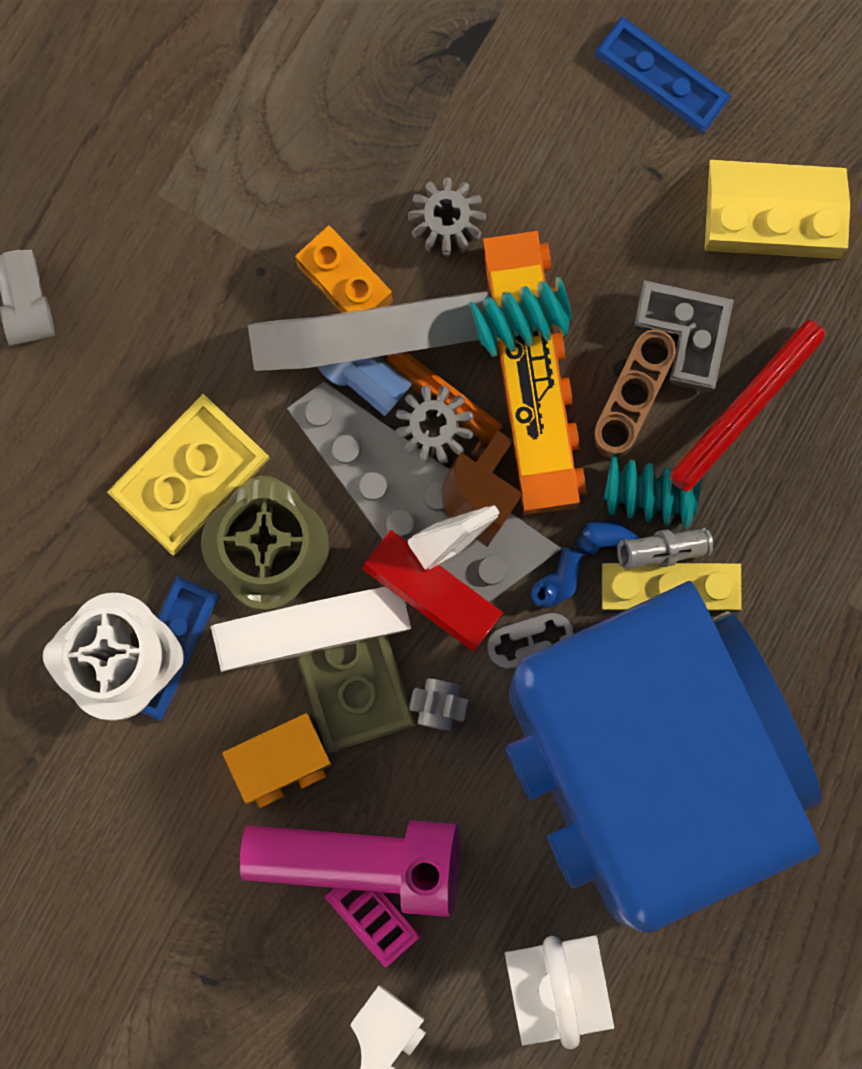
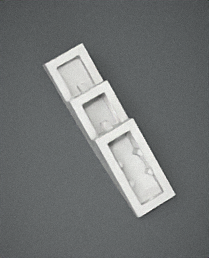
M387 587L309 602L211 626L221 672L308 655L314 651L354 644L362 640L401 633L411 629L405 601Z

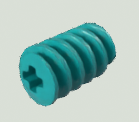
M557 276L555 279L554 292L545 281H540L537 284L536 297L527 286H523L519 290V302L508 291L502 293L501 307L490 296L484 299L483 312H480L475 303L469 302L472 319L482 346H485L492 357L497 356L499 341H503L510 352L515 351L516 336H521L528 347L533 346L534 331L537 330L546 342L550 341L551 328L554 325L558 327L563 336L569 335V321L572 320L571 308L560 276Z
M612 456L603 500L607 501L609 515L615 516L621 504H625L627 518L633 519L641 507L644 508L646 522L651 523L656 513L662 511L665 526H669L677 514L680 515L682 529L687 530L696 515L703 477L690 491L684 492L670 481L671 467L666 466L660 476L656 478L653 464L647 463L639 475L637 474L635 460H628L623 470L619 471L617 457Z

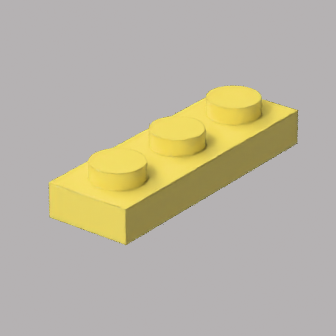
M602 563L601 610L625 611L690 580L698 590L708 611H741V564L676 563L669 567L653 564L625 570V567H622L620 563Z

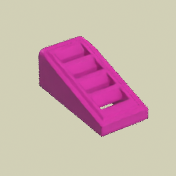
M333 888L324 897L385 968L421 937L383 892L365 891L346 908L341 900L352 890ZM374 897L379 904L363 919L358 921L353 914ZM386 911L391 916V919L371 936L366 931V928ZM398 925L404 933L383 950L378 942Z

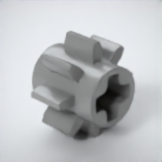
M427 678L424 690L415 688L409 710L419 712L417 724L451 731L453 720L464 721L469 699L459 697L461 685Z

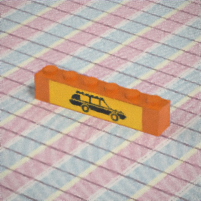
M538 231L483 239L482 249L488 288L496 304L501 307L502 293L506 291L510 292L515 300L519 302V290L523 286H527L536 297L537 284L540 281H545L544 271L552 270L548 243L540 244ZM552 326L551 340L546 342L538 330L534 331L533 346L529 347L521 336H516L515 351L512 352L509 351L503 341H499L498 353L511 439L513 440L512 445L519 491L523 493L521 496L523 516L578 508L580 504L579 496L587 495L583 468H574L572 451L580 450L576 422L567 423L565 410L566 405L573 404L569 377H560L558 365L559 360L566 359L563 335L561 332L554 333Z

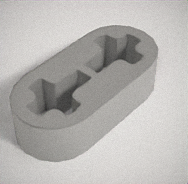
M557 613L544 614L496 630L489 638L487 645L488 656L492 663L499 668H517V665L523 658L551 645L549 641L534 644L532 636L545 632V623L553 622L555 628L563 627L565 635L561 636L559 641L572 636L573 627L568 619ZM508 635L511 642L527 639L528 646L516 650V659L508 661L504 654L497 655L495 652V648L501 645L500 637Z

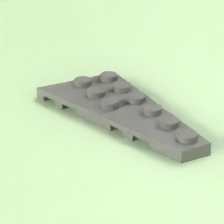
M322 382L287 408L290 415L382 540L390 530H393L408 542L413 535L437 522L450 518L444 508L441 494L442 484L449 469L432 457H430L427 463L421 462L420 448H417L410 454L406 453L404 447L409 442L407 439L397 437L393 429L332 386ZM510 513L488 547L474 539L459 554L439 565L487 601L491 602L560 552L561 548Z

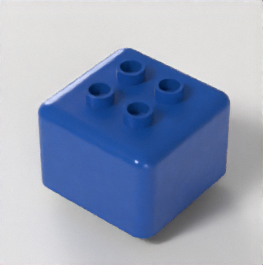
M690 580L523 658L517 665L509 687V699L525 737L507 745L506 753L529 801L551 791L567 826L547 835L546 838L569 887L576 889L593 880L606 909L619 924L644 933L658 931L821 853L815 833L804 812L821 804V791L809 754L791 712L763 657L738 618L730 611L711 618L703 599Z

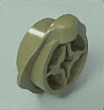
M264 475L255 477L238 488L229 500L209 517L202 532L201 549L209 570L228 587L234 597L247 607L265 613L278 610L288 604L307 583L312 581L321 572L328 558L329 538L321 518L301 500L299 495L290 486L274 477ZM273 512L280 513L293 520L301 529L303 537H292L290 532L277 530L273 520ZM257 514L256 523L251 529L244 532H236L235 536H231L235 528L244 519ZM267 528L273 544L268 545L264 562L257 545L262 544ZM228 552H239L240 556L254 559L257 577L249 576L238 570L230 562ZM295 552H300L296 561L287 570L273 576L275 564L280 559L294 557Z

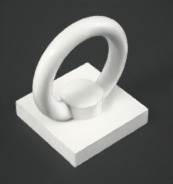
M597 935L561 941L556 936H549L544 940L543 945L504 952L522 1046L560 1039L566 1049H574L580 1043V1035L614 1029Z

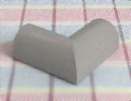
M644 280L633 327L647 330L657 329L670 335L679 336L669 379L670 383L696 391L712 392L715 390L734 300Z

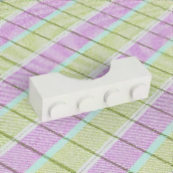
M381 985L376 988L350 1024L360 1043L362 1055L360 1069H395L391 1065L403 1050L410 1056L426 1034L425 1031L419 1028L424 1021V1017Z

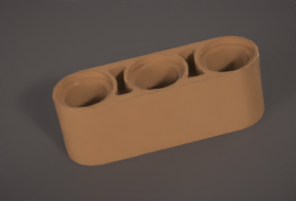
M657 329L648 330L640 335L594 430L593 445L596 451L604 458L611 459L614 456L619 459L630 451L675 357L676 348L671 336L664 331ZM651 343L658 344L664 349L666 359L660 364L648 363L641 354L642 347ZM630 384L639 385L646 393V401L640 405H630L624 401L621 390ZM609 425L620 426L626 433L627 441L619 447L609 446L602 438V430Z

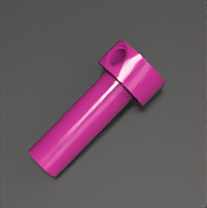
M410 820L405 838L247 825L245 827L240 852V876L242 880L400 894L402 913L451 917L454 910L460 865L459 824ZM423 863H430L435 866L439 874L428 872Z

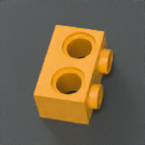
M329 225L295 256L297 267L341 313L389 306L393 302L392 291Z

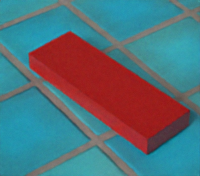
M393 530L389 531L362 567V570L473 652H475L504 613L440 565L430 570H425L408 545V542Z

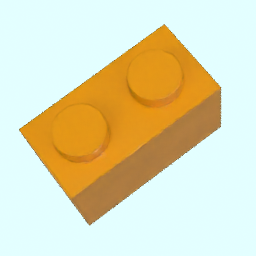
M308 713L222 752L245 804L249 805L256 801L259 809L284 798L281 789L299 782L301 789L325 779L327 776L323 769L332 766Z

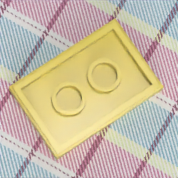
M202 394L107 493L175 557L205 526L209 517L218 508L223 506L238 488L247 483L270 457L208 397Z

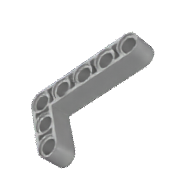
M491 291L459 294L320 317L283 319L249 324L247 326L254 371L311 368L479 340L469 302L475 303L480 312H483L485 297H491Z

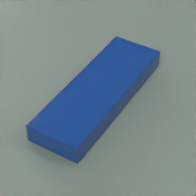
M623 16L595 51V57L703 135L732 97V95Z
M176 576L157 618L169 627L184 651V662L169 683L150 700L148 705L140 711L141 713L162 722L220 597L219 594Z

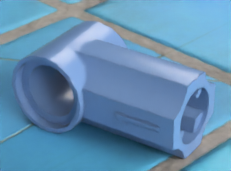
M380 356L318 366L320 372L328 380L340 386L349 385L384 416L412 385Z

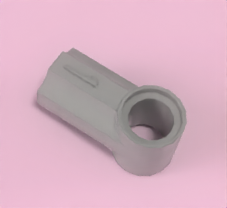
M18 249L2 253L0 255V291L4 306H0V312L9 346L55 336L49 303L46 296L43 297L40 276L32 249Z

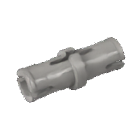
M705 527L672 533L668 529L660 530L654 536L621 540L617 549L618 559L621 566L625 567V570L653 564L669 567L675 565L679 560L710 556L713 552V539L710 531L706 530Z

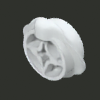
M113 592L98 595L87 601L45 646L43 662L56 683L76 701L82 710L99 719L117 721L136 715L148 705L150 700L169 683L176 672L182 667L184 651L169 627L160 621L142 601L127 594ZM127 622L136 632L139 641L138 648L134 647L131 643V633L126 631ZM88 665L94 666L96 670V680L101 682L100 690L91 679Z

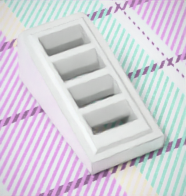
M493 505L437 522L413 535L408 540V545L424 569L430 570L459 554L498 518L500 512Z

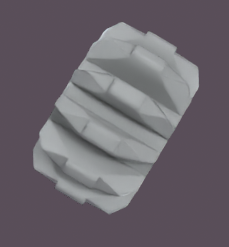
M448 177L444 178L443 190L438 191L435 184L431 181L426 183L425 189L429 198L421 194H415L412 202L420 210L408 212V221L420 224L412 230V237L418 240L429 235L424 246L425 251L429 253L435 249L437 243L442 244V255L444 257L450 256L451 244L456 243L462 253L467 252L468 243L464 236L478 241L482 233L474 225L486 222V214L475 210L482 204L481 196L473 195L465 199L469 191V184L463 182L457 191H452V181ZM442 209L452 210V216L455 217L452 219V225H442V219L440 218L442 216Z
M428 385L422 386L421 393L424 402L421 404L411 394L405 397L407 403L414 408L412 414L404 410H397L396 417L401 420L410 421V426L400 427L395 430L397 437L414 436L404 447L405 452L408 454L414 452L420 444H423L420 453L421 462L427 463L431 457L432 448H436L438 461L446 463L447 454L445 446L449 445L453 452L459 455L464 452V449L454 440L456 436L459 435L465 439L472 438L473 432L465 428H459V423L471 421L474 418L473 413L470 411L459 414L455 413L465 402L461 395L456 396L448 405L446 404L449 396L448 387L441 386L437 400H433L430 387ZM432 412H438L437 417L440 419L445 416L447 425L440 427V435L437 437H431L432 432L429 430L425 433L423 431L422 424L429 422V414Z

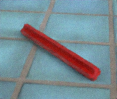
M807 320L801 325L671 471L670 481L684 492H688L696 485L823 342L826 333L823 327L817 325L813 320Z

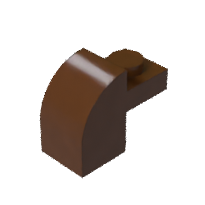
M500 431L496 432L488 445L479 441L469 457L463 453L459 454L444 478L441 492L444 508L450 518L484 507L496 506L500 512L498 518L475 538L487 547L523 494L492 473L513 442L512 439Z

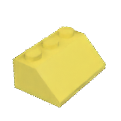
M722 160L709 161L705 251L841 259L848 249L850 196L846 168Z

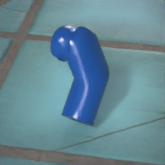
M615 520L589 522L582 527V534L577 538V546L585 554L595 555L600 547L614 546L618 549V544L621 540L640 539V537Z
M562 548L557 570L538 580L532 587L531 599L535 605L542 608H550L575 593L584 552L573 548Z

